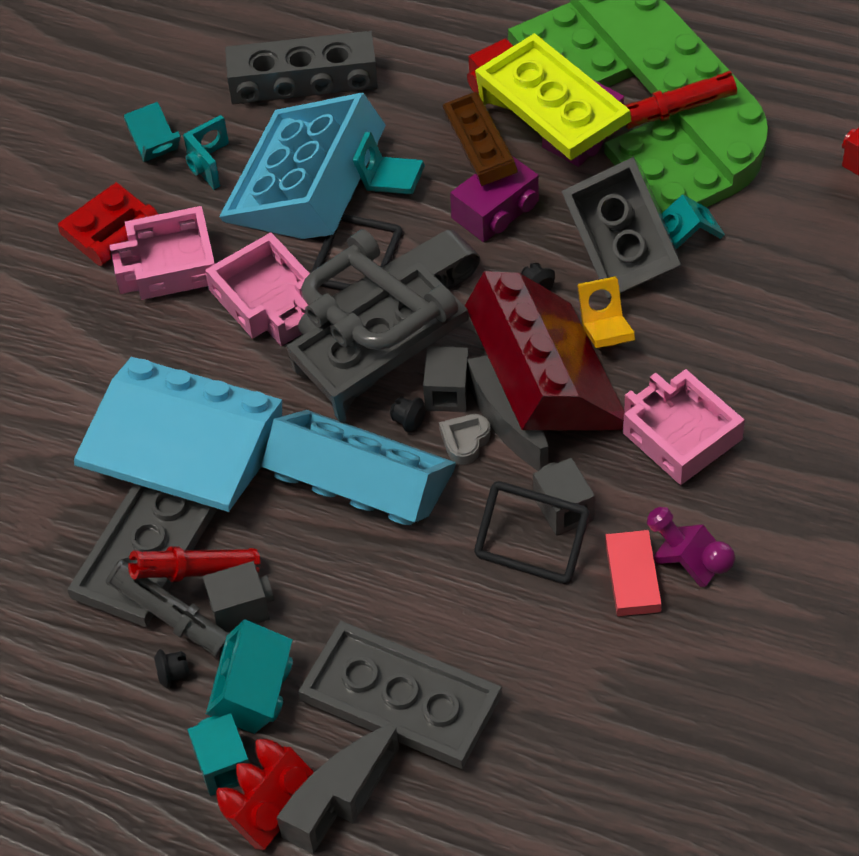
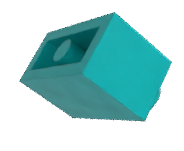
M244 619L226 636L206 715L221 717L231 713L236 727L253 734L268 722H274L283 705V697L279 696L281 685L288 677L293 664V658L289 657L293 639Z

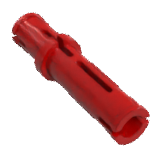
M727 71L664 93L659 90L653 92L651 97L625 105L631 112V122L626 124V128L629 130L658 119L663 122L669 120V116L678 112L689 110L721 98L737 95V86L732 72Z
M170 546L166 551L133 550L129 555V559L137 560V563H128V569L131 578L135 580L140 578H167L171 582H180L184 577H203L254 561V564H260V555L255 548L184 551L179 546Z

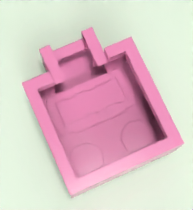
M202 206L125 221L129 241L110 245L120 294L139 291L141 300L206 287L208 282L205 269L215 264Z
M272 232L205 269L209 291L252 339L268 331L278 344L283 346L301 335L298 323L306 312L305 307L308 306L302 297L301 286L310 273Z
M687 369L671 379L670 384L657 373H654L650 376L647 388L637 395L632 390L625 394L623 434L680 485L743 439L745 419Z

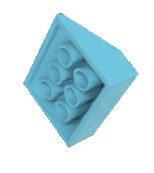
M362 92L275 110L219 216L220 219L225 223L300 239L333 235L361 178L353 163V157L364 133L371 132L378 145V141L386 126L365 94ZM367 149L365 154V166H367L370 159L369 149Z
M131 356L112 378L75 455L74 465L229 512L261 468L273 420L282 417V399Z

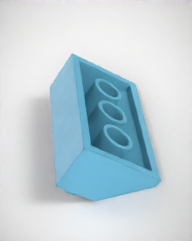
M303 410L273 420L261 467L274 471V477L281 481L289 483L302 481L313 485L312 491L328 497H335L337 494L351 499L350 505L366 511H373L376 508L389 513L388 518L394 522L412 525L413 522L422 520L431 514L454 472L456 462L355 426L341 423L338 420L321 414Z

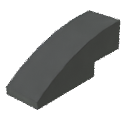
M488 355L467 359L469 387L481 413L487 418L490 427L503 443L523 461L539 471L548 464V444L543 430L521 429Z
M387 724L368 733L336 753L319 767L293 794L277 816L281 838L314 854L337 816L354 824L399 750L397 728Z

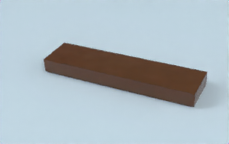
M477 92L442 105L445 115L481 186L518 173L511 153Z

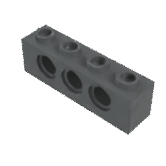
M372 31L225 47L227 79L232 104L378 88Z

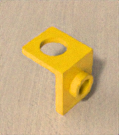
M614 276L577 285L583 329L595 348L614 346L619 343L635 340L633 329L622 315L617 277ZM600 289L607 290L611 295L609 305L602 310L592 309L589 306L591 294Z

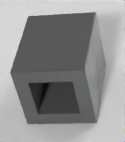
M454 346L427 347L423 382L426 411L466 412L469 387L468 348Z
M572 458L559 463L547 464L539 471L533 473V491L583 505L590 512L588 522L595 520V495ZM536 501L556 536L578 527L581 514Z
M254 561L203 576L216 625L226 632L232 631L244 619L255 624L270 620L267 602L274 601L272 589L267 575L258 576Z

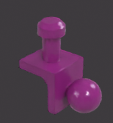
M657 507L649 513L647 525L653 532L659 531L665 539L653 556L657 564L680 562L700 587H706L714 574H724L733 567L735 553L732 547L725 542L716 541L703 524L677 527L672 521L673 514L667 507Z

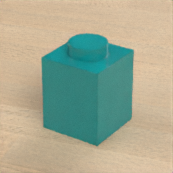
M232 714L221 717H208L200 721L198 725L188 728L193 751L209 795H215L218 788L240 786L236 774V765L238 763H250Z

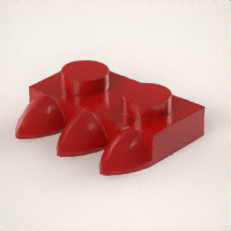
M257 739L255 741L256 753L264 769L262 770L258 766L248 763H238L236 765V774L244 794L232 788H218L216 794L218 806L223 816L255 849L265 850L280 831L277 816L293 794L314 771L291 747H283L277 742L268 739Z

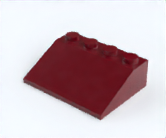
M484 271L465 307L468 309L470 319L521 429L623 430L625 411L572 304L521 273Z

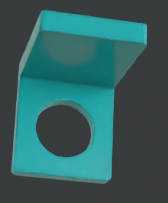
M158 102L124 114V121L143 162L178 149L181 138L179 131L171 132Z
M222 115L183 134L187 153L186 161L190 170L196 176L200 174L213 190L220 187L216 161L210 153L229 144L225 118ZM218 130L214 141L207 145H201L202 138L207 132Z
M371 132L364 133L353 157V163L366 190L413 194L425 167L423 160L382 157ZM367 149H369L370 162L369 166L366 168L365 154Z
M684 194L662 213L675 249L680 247L699 228L720 239L725 235L709 209Z

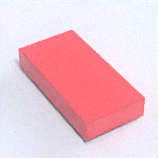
M649 530L605 534L617 616L661 612L662 604Z

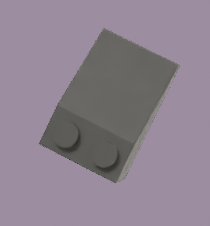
M634 157L561 191L599 279L617 277L620 294L682 266L641 165ZM604 290L607 295V298L611 299L610 293L607 290Z

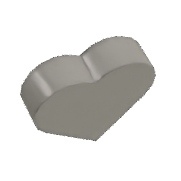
M470 414L439 422V430L448 456L456 464L467 465L473 463L480 454V447L485 446L491 437L490 423L482 415Z

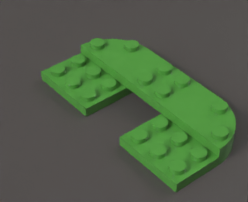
M570 0L565 5L508 29V40L513 46L535 33L587 76L606 87H610L635 75L651 94L659 90L664 93L730 71L663 0ZM735 76L737 95L721 98L689 110L678 112L669 116V120L663 122L659 119L649 122L605 142L604 153L614 165L620 164L632 157L641 165L661 214L682 194L707 208L744 189L759 173L766 150L767 120L759 102Z

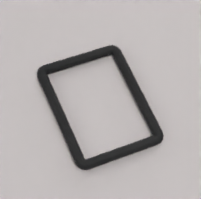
M343 214L338 228L341 221L394 232L380 267L390 263L402 235V228L396 224ZM338 228L333 235L326 236L311 272L323 265ZM328 280L321 286L343 290L352 284Z
M494 482L490 488L474 548L475 555L480 559L559 583H569L574 575L590 512L583 505L505 482ZM499 490L581 514L565 575L483 550Z

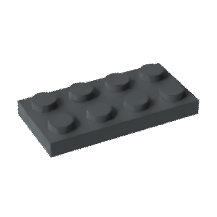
M133 484L67 590L70 598L147 627L154 614L142 608L111 585H107L105 582L108 575L121 559L126 564L137 563V560L129 559V555L133 550L166 551L170 546H179L184 551L193 550L216 513L217 508ZM148 578L167 592L174 583L167 578Z
M340 620L299 689L298 694L300 701L371 731L390 724L397 728L399 743L463 770L502 697V686Z

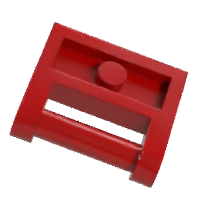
M115 182L57 225L60 234L98 266H102L111 259L110 245L129 241L125 221L159 214L150 204L145 205L119 183Z

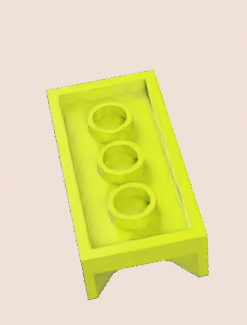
M535 33L475 70L479 96L484 105L489 103L512 110L570 160L631 122L630 109Z

